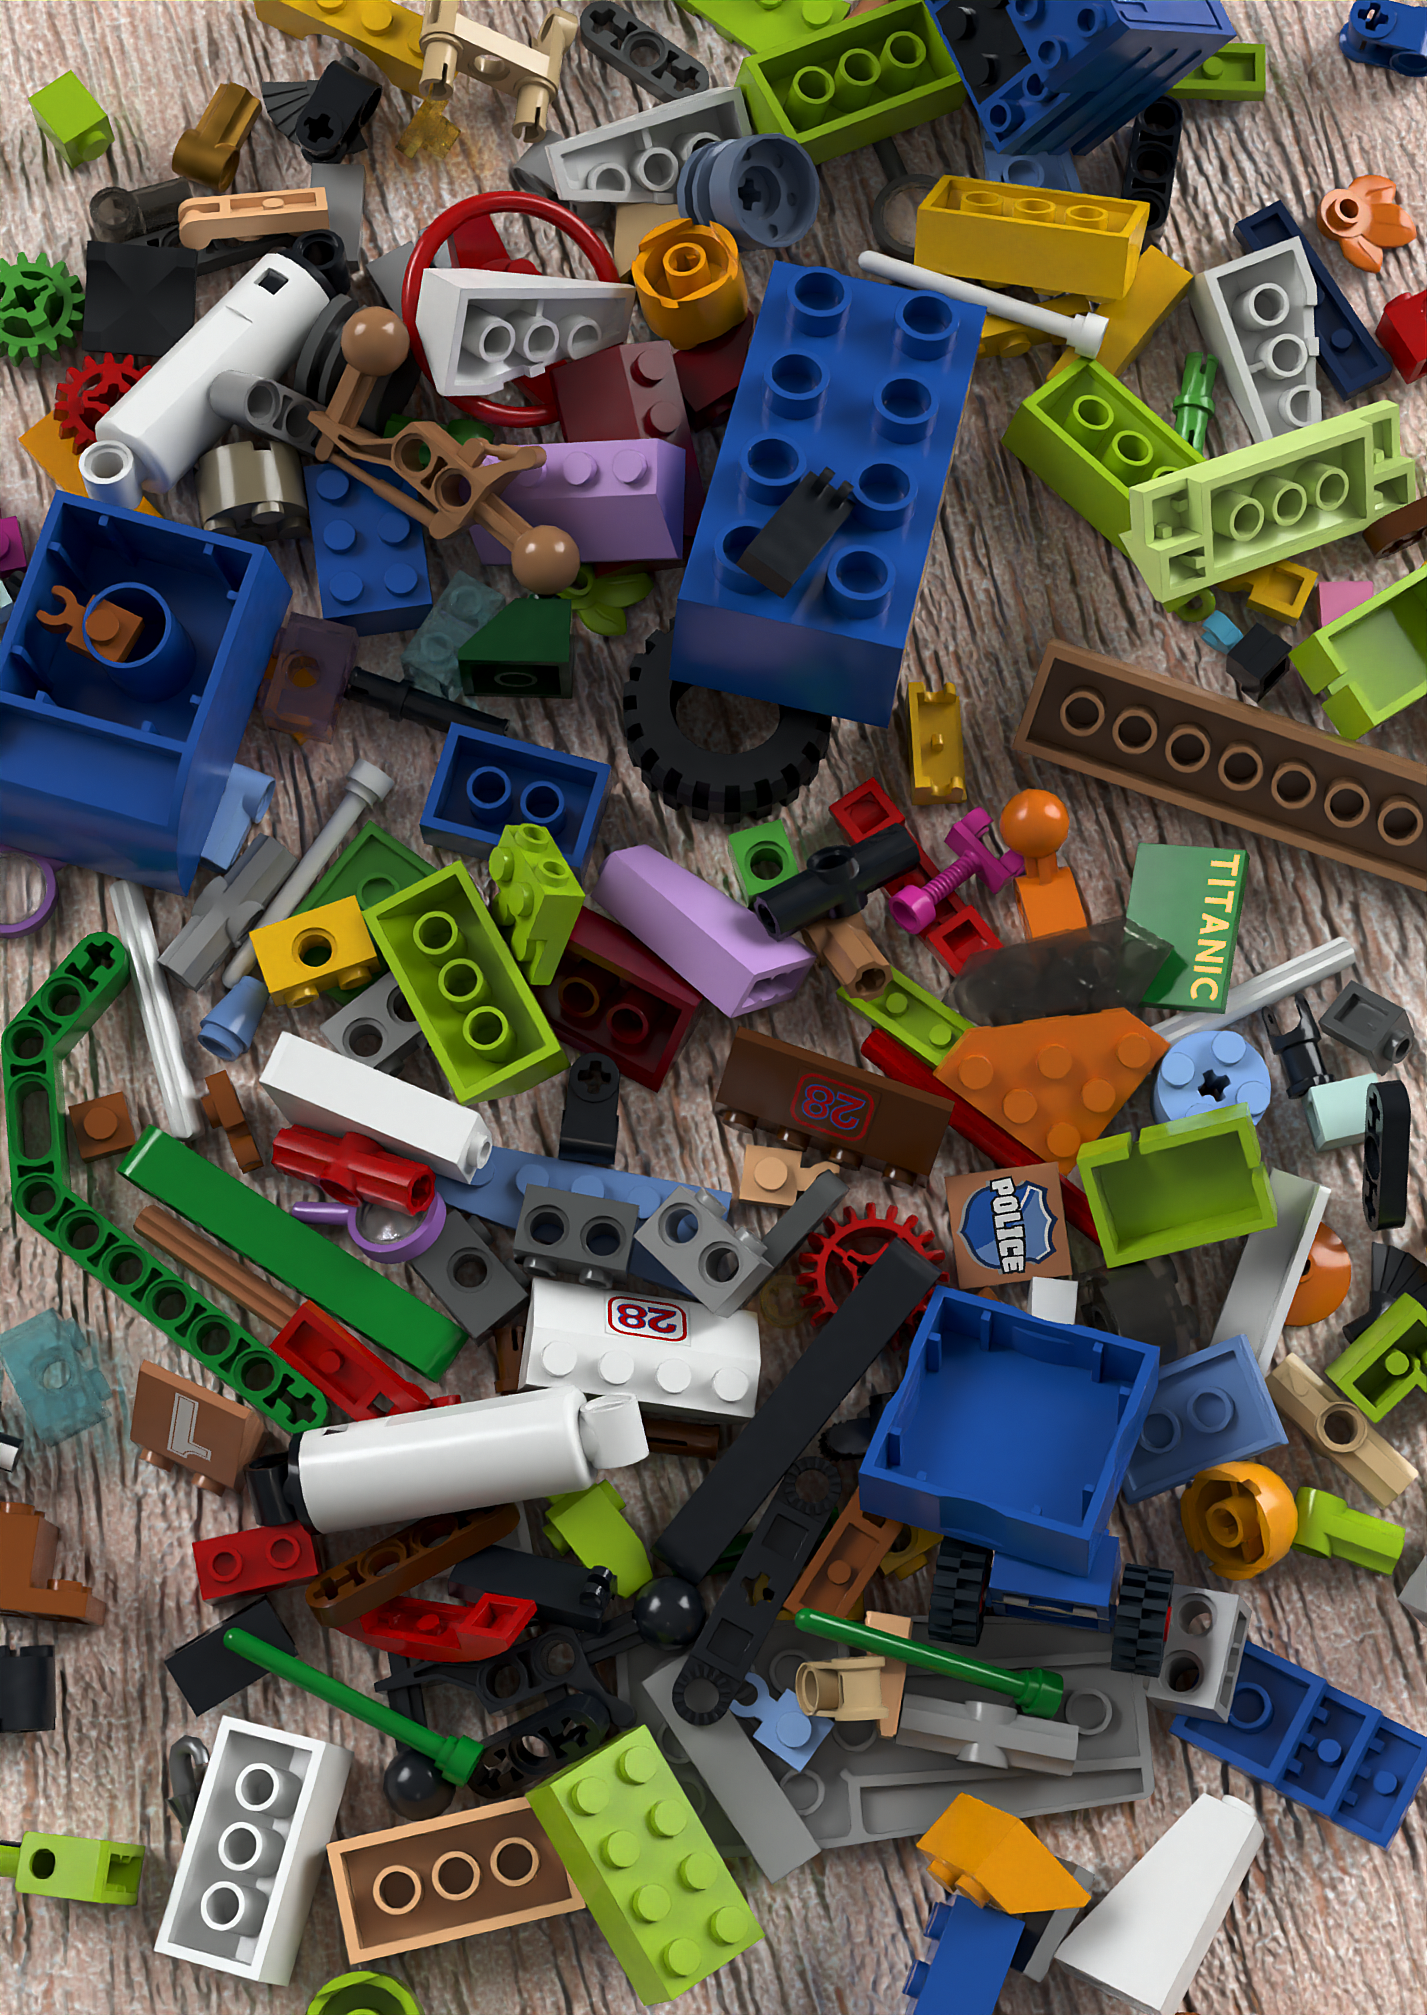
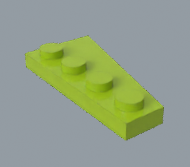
M672 0L691 15L695 16L698 14L716 27L717 34L731 44L734 41L753 55L841 22L849 16L851 4L843 0Z

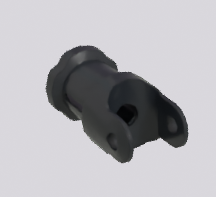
M1300 992L1295 994V1003L1301 1018L1295 1029L1285 1035L1280 1033L1276 1018L1271 1009L1267 1006L1261 1009L1273 1054L1281 1057L1290 1087L1286 1090L1289 1099L1303 1098L1310 1087L1336 1082L1335 1075L1328 1074L1318 1046V1042L1322 1039L1306 998Z

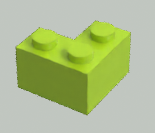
M1406 1292L1323 1371L1375 1424L1416 1385L1427 1395V1310Z

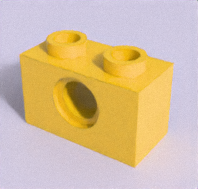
M355 895L248 932L269 993L276 1007L285 1004L287 1008H298L308 1005L319 998V992L336 986H340L342 990L362 986L372 979L371 974L381 971ZM323 946L332 951L329 960L321 966L311 967L303 963L304 955L313 947Z

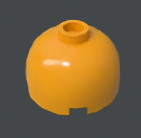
M1246 1460L1239 1462L1231 1461L1208 1467L1192 1477L1195 1478L1192 1486L1183 1491L1180 1499L1181 1523L1188 1544L1195 1553L1203 1550L1206 1556L1215 1563L1208 1568L1216 1575L1233 1581L1251 1579L1267 1571L1289 1552L1298 1529V1511L1292 1493L1281 1477L1271 1469Z

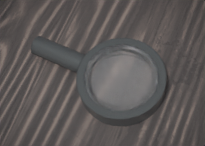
M890 136L872 143L889 182L880 191L875 200L872 230L876 242L887 255L914 265L917 208L939 179L924 174L908 175L895 143Z

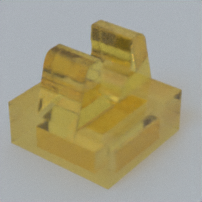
M432 89L395 146L397 150L411 159L414 158L420 147L444 159L461 133L457 126L442 115L449 101L431 100Z

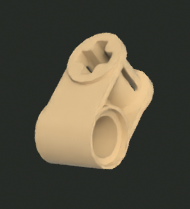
M885 1656L844 1657L800 1664L795 1680L796 1696L800 1709L807 1716L834 1717L836 1721L888 1718V1707L882 1705L880 1668L885 1666Z

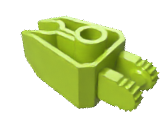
M606 1479L599 1484L595 1482L586 1490L545 1497L552 1507L545 1512V1517L549 1523L541 1530L562 1557L571 1550L585 1568L592 1569L596 1565L608 1568L613 1575H617L618 1592L616 1595L625 1601L653 1579L643 1543L619 1513L626 1507V1504Z

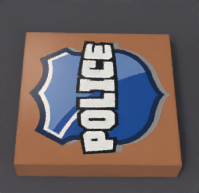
M1058 1162L944 1177L960 1289L1028 1281L1033 1276L1051 1278L1073 1275Z

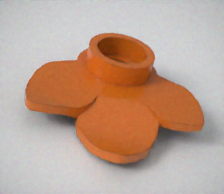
M1379 175L1360 176L1354 179L1347 189L1329 191L1320 200L1317 207L1316 223L1320 232L1326 238L1338 241L1344 258L1356 268L1366 272L1377 274L1380 271L1383 261L1382 249L1405 246L1412 242L1417 235L1409 214L1400 206L1392 204L1396 193V184L1390 179ZM1340 210H1342L1347 215V217H1345Z

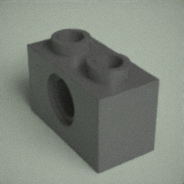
M454 1209L446 1216L443 1229L435 1242L422 1254L406 1262L479 1348L493 1336V1330L503 1328L529 1306V1295L524 1289L531 1282L511 1258L501 1263L488 1246L495 1240L475 1215L465 1220ZM469 1262H478L487 1269L485 1280L480 1285L472 1288L460 1285L456 1281V1274L459 1268Z

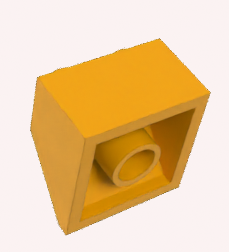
M963 1792L955 1798L915 1845L931 1862L926 1871L940 1886L952 1894L958 1889L966 1898L970 1899L981 1909L987 1903L1008 1914L1085 1907L1092 1898L1021 1819Z

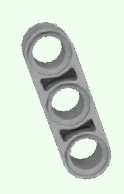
M234 370L223 371L215 378L211 385L209 398L214 413L220 418L268 441L289 444L295 447L302 456L317 459L315 449L323 432L313 425L307 417L310 411H327V407L271 379ZM341 448L339 449L337 454L347 460L351 458Z

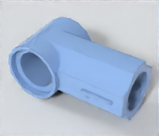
M237 762L233 763L219 807L201 853L199 866L215 873L227 874L253 822L258 824L262 820L271 803L276 787L275 778Z

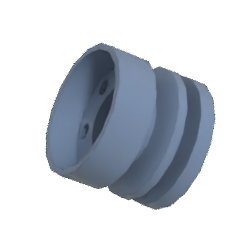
M763 133L739 139L711 142L694 151L681 169L677 185L678 212L681 218H692L694 225L710 226L709 221L725 227L734 237L739 253L788 247L802 239L815 222L820 203L819 176L810 155L796 140L781 133Z

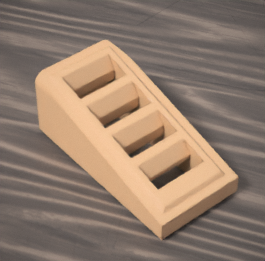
M874 1611L865 1612L863 1625L911 1640L913 1628L911 1618ZM866 1651L867 1656H880ZM885 1657V1666L880 1668L882 1705L888 1707L889 1717L874 1719L878 1738L890 1740L897 1732L907 1664Z

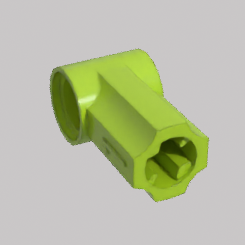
M1298 1487L1294 1499L1298 1511V1529L1290 1547L1291 1549L1321 1559H1331V1557L1386 1577L1392 1575L1405 1542V1528L1348 1508V1503L1345 1500L1330 1493L1310 1487Z

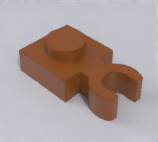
M54 585L51 590L54 600L66 605V608L61 614L55 616L39 610L36 616L40 625L46 631L54 634H62L69 631L70 633L65 640L68 649L100 664L88 650L82 633L84 614L90 602L97 595L93 594L86 607L78 604L72 591L66 587ZM105 599L88 616L85 623L86 632L95 650L104 658L118 663L125 662L146 627L143 618Z
M223 1070L205 1077L210 1095L202 1097L201 1101L212 1128L216 1129L223 1126L238 1166L243 1174L264 1167L250 1126L227 1071Z

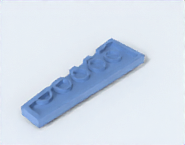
M492 1146L485 1166L481 1169H476L470 1185L435 1173L437 1177L434 1183L443 1197L447 1208L456 1209L463 1214L475 1215L482 1221L514 1231L517 1230L527 1183L639 1205L640 1223L638 1230L679 1185L695 1193L702 1188L700 1186L568 1160H559L557 1158ZM703 1187L725 1206L727 1211L722 1218L727 1222L732 1193ZM694 1214L685 1216L678 1225L677 1235L681 1243L692 1240L698 1231V1220ZM544 1224L533 1232L532 1238L540 1240V1243L551 1245L560 1240L563 1231L554 1224ZM599 1235L590 1241L588 1248L596 1255L607 1256L614 1253L620 1244L610 1235ZM636 1239L629 1274L643 1279L644 1282L702 1303Z

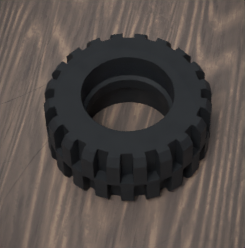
M675 617L669 619V632L664 634L661 630L656 629L645 640L646 652L635 655L629 667L630 679L624 684V736L627 739L628 754L633 767L641 769L642 782L651 792H656L657 790L663 792V803L675 811H679L682 805L692 808L693 819L708 822L710 813L724 814V824H739L742 813L753 812L754 818L759 820L772 814V805L777 802L787 807L798 798L799 787L801 785L810 786L818 774L820 760L825 759L829 746L832 716L778 704L780 714L778 727L774 734L758 747L742 753L721 754L697 746L680 731L676 721L677 703L682 695L693 685L669 679Z

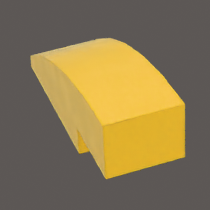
M1151 244L1138 260L1134 282L1124 299L1116 300L1112 303H1101L1094 312V314L1109 318L1106 332L1095 360L1118 379L1150 343L1154 331L1186 297L1193 275ZM1067 347L1047 375L1045 383L1081 357V355L1074 353V347Z

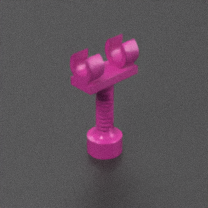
M981 806L976 807L961 821L959 820L955 823L944 840L957 854L959 859L921 889L914 885H907L889 899L888 906L891 915L905 931L911 934H918L935 920L936 912L934 906L972 875L976 874L996 895L1004 886L1010 884L1014 877L1020 876L1025 871L1023 856L1014 853L1010 849L997 860L979 841L989 830L987 826L994 821Z

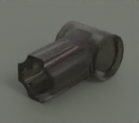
M179 177L132 191L116 186L106 187L98 191L92 197L89 205L96 241L123 243L178 225L179 206L185 200L193 198L186 177ZM113 217L126 218L120 224L111 225L106 223Z

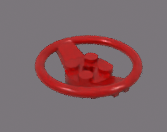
M494 191L471 196L456 203L440 214L427 227L417 241L405 270L401 307L402 319L407 326L411 340L410 349L423 374L435 389L436 386L415 321L423 269L429 268L436 252L447 239L452 268L543 276L531 261L523 258L510 259L489 214L502 212L526 214L550 223L570 237L586 255L600 282L622 284L610 253L596 233L581 218L562 205L542 196L519 191ZM624 341L611 347H608L606 349H603L601 351L607 350L618 345H624ZM563 359L545 366V373L530 378L523 375L510 380L535 406H507L489 401L479 395L443 397L461 411L486 423L510 428L546 426L559 422L549 372L567 363Z

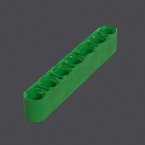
M148 1124L116 1169L122 1177L305 1299H310L320 1309L435 1384L440 1382L470 1337L468 1333L451 1320L151 1124Z

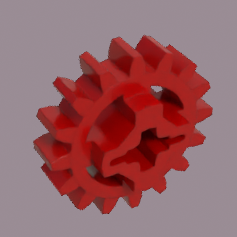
M105 352L102 364H96L94 359L87 355L83 359V372L71 366L66 370V383H58L56 387L55 399L59 402L54 403L53 420L62 422L58 434L61 440L75 438L72 449L74 455L77 456L83 453L90 445L98 442L95 434L96 423L110 410V407H113L152 368L150 365L138 371L133 368L134 356L128 354L123 363L119 364L115 363L111 352ZM97 385L93 390H87L90 387Z

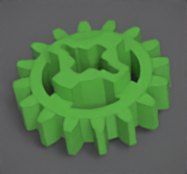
M19 252L17 264L10 266L7 261L1 258L0 358L8 352L12 365L19 367L24 357H30L35 368L41 367L42 355L48 353L56 362L62 360L59 347L64 344L75 349L78 343L73 330L83 331L84 315L81 313L85 312V294H81L83 288L78 276H69L66 263L62 260L51 268L46 253H40L35 263H29L25 253ZM32 307L33 311L27 313L26 309Z

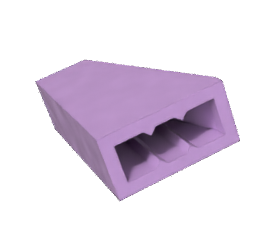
M647 844L616 850L609 854L599 867L598 875L600 877L590 897L729 1018L793 999L818 956L810 948L791 936L777 942L768 936L766 929L755 913Z

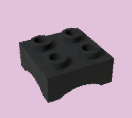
M87 240L82 350L87 352H111L112 354L163 357L194 326L198 251L188 248L142 246Z

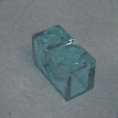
M458 570L401 655L400 660L404 678L414 681V685L423 691L455 701L463 689L458 665V649L506 607L505 596L463 571Z
M53 1307L0 1334V1360L40 1440L50 1448L111 1417L112 1414L105 1401L113 1397L112 1390L100 1368L97 1366L89 1370L80 1350L88 1347V1343L73 1316L64 1320ZM56 1362H67L70 1366V1376L67 1382L56 1389L46 1388L44 1385V1374L47 1368Z

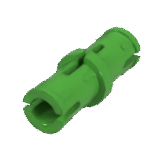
M1191 352L1185 356L1181 393L1175 397L1172 412L1176 416L1174 431L1203 456L1207 422L1213 418L1216 404L1211 398L1219 360L1214 355L1208 353L1206 364L1201 366L1203 352Z

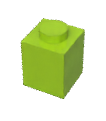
M72 70L28 98L37 125L72 169L84 161H93L99 158L107 150L108 146L116 141L107 114Z

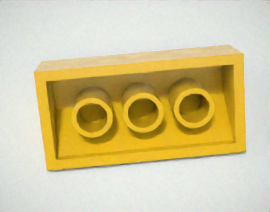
M944 174L917 208L914 265L955 279L960 277L979 279L981 284L991 288H1006L1013 284L1032 287L1035 293L1046 296H1056L1069 292L1083 294L1091 302L1112 303L1116 300H1123L1134 282L1149 217L1150 203Z

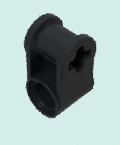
M337 60L332 61L321 75L315 92L302 113L298 116L295 124L296 136L305 161L311 166L312 163L340 164L362 127L373 116L380 102L383 86ZM330 133L331 138L327 139L324 136ZM314 136L319 138L316 143L312 140Z
M598 1052L587 1053L579 1057L571 1067L566 1110H563L559 1160L615 1164L619 1125L617 1108L620 1076L615 1062L605 1054ZM590 1071L601 1072L602 1081L610 1084H602L599 1088V1093L592 1094L588 1092L587 1083L579 1080H588Z

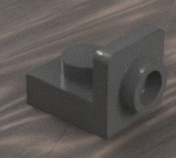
M1353 980L1347 984L1318 1021L1323 1033L1367 1057L1372 1070L1381 1076H1384L1393 1064L1400 1063L1407 1056L1415 1035L1405 1009Z

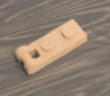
M325 187L190 198L182 202L178 208L179 238L181 243L186 248L196 249L197 251L207 247L211 239L234 237L240 241H255L268 234L288 233L299 237L307 231L330 229Z

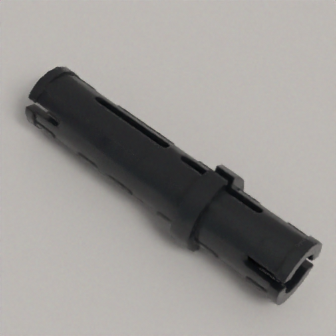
M355 666L349 676L347 684H350L351 687L345 689L344 699L354 700L389 713V719L400 722L404 718L447 734L451 722L501 736H507L504 732L509 729V719H502L414 688V681L403 678V680L398 682L364 670L359 666Z

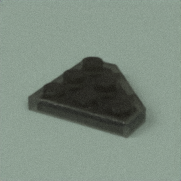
M1125 915L1101 920L1102 922L1073 930L1065 929L1026 939L1022 943L971 953L941 1002L981 1027L1020 1024L1026 1020L1063 1015L1078 1016L1124 1007L1133 1014L1174 948V945Z

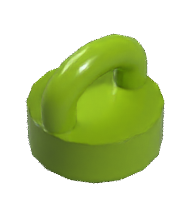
M1208 586L1161 603L1167 613L1174 611L1181 620L1196 623L1203 621L1213 613L1216 600ZM1198 595L1202 600V605L1196 609H1189L1186 603Z

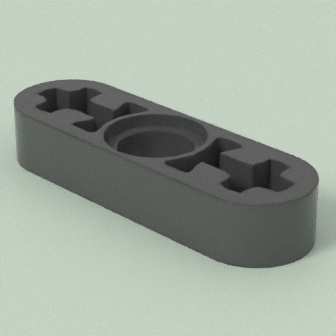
M606 0L596 1L589 4L583 10L580 17L583 45L594 55L664 104L709 90V74L701 62L616 3ZM608 22L613 23V34L607 30L601 31L599 35L595 33V23L600 26H604ZM618 39L623 42L620 50H618ZM644 46L651 47L657 51L660 57L653 65L641 67L634 64L630 59V55L635 49ZM669 63H671V74L666 71ZM690 78L695 80V90L686 87L682 92L677 91V80L682 83L688 82Z
M830 1169L822 1173L761 1240L768 1248L762 1257L774 1269L738 1307L739 1310L746 1307L805 1243L809 1234L822 1224L823 1220L831 1214L849 1192L850 1188ZM738 1267L731 1273V1275L725 1280V1282L731 1280L736 1275Z

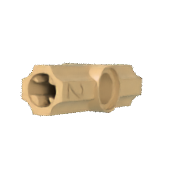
M1293 1352L1264 1379L1274 1406L1308 1438V1442L1314 1452L1323 1458L1330 1459L1382 1510L1387 1508L1419 1474L1406 1459L1367 1423L1366 1416L1359 1407L1341 1399ZM1327 1417H1339L1349 1426L1350 1439L1347 1444H1336L1329 1440L1324 1430Z

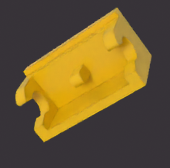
M908 682L904 703L912 806L966 803L967 794L959 696H956V686L948 682L943 685V690L926 692V686L923 682Z

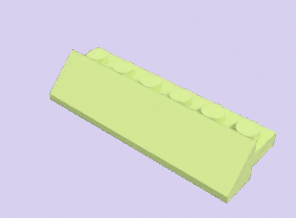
M1382 400L1129 487L1131 530L1118 535L1155 600L1164 603L1365 530L1383 516L1416 501L1415 460L1400 454L1399 404Z

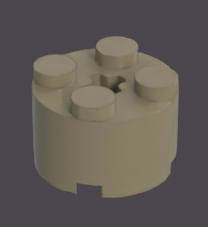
M246 441L221 446L201 456L198 459L200 469L198 470L193 467L201 528L262 546L264 542L281 538L297 539L309 534L310 515L299 451L289 444L270 441L271 451H254L253 442Z

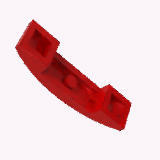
M874 777L828 807V811L850 846L894 823L905 827V817ZM908 829L909 836L917 844L921 861L917 863V869L879 888L888 901L907 885H914L921 889L941 873ZM952 891L934 906L936 912L935 920L918 934H915L931 954L958 981H961L1004 951L1002 943L972 904L967 907L955 891Z
M484 1593L474 1608L397 1596L350 1623L334 1629L362 1643L401 1656L435 1662H470L486 1659L508 1650L538 1609L535 1600Z

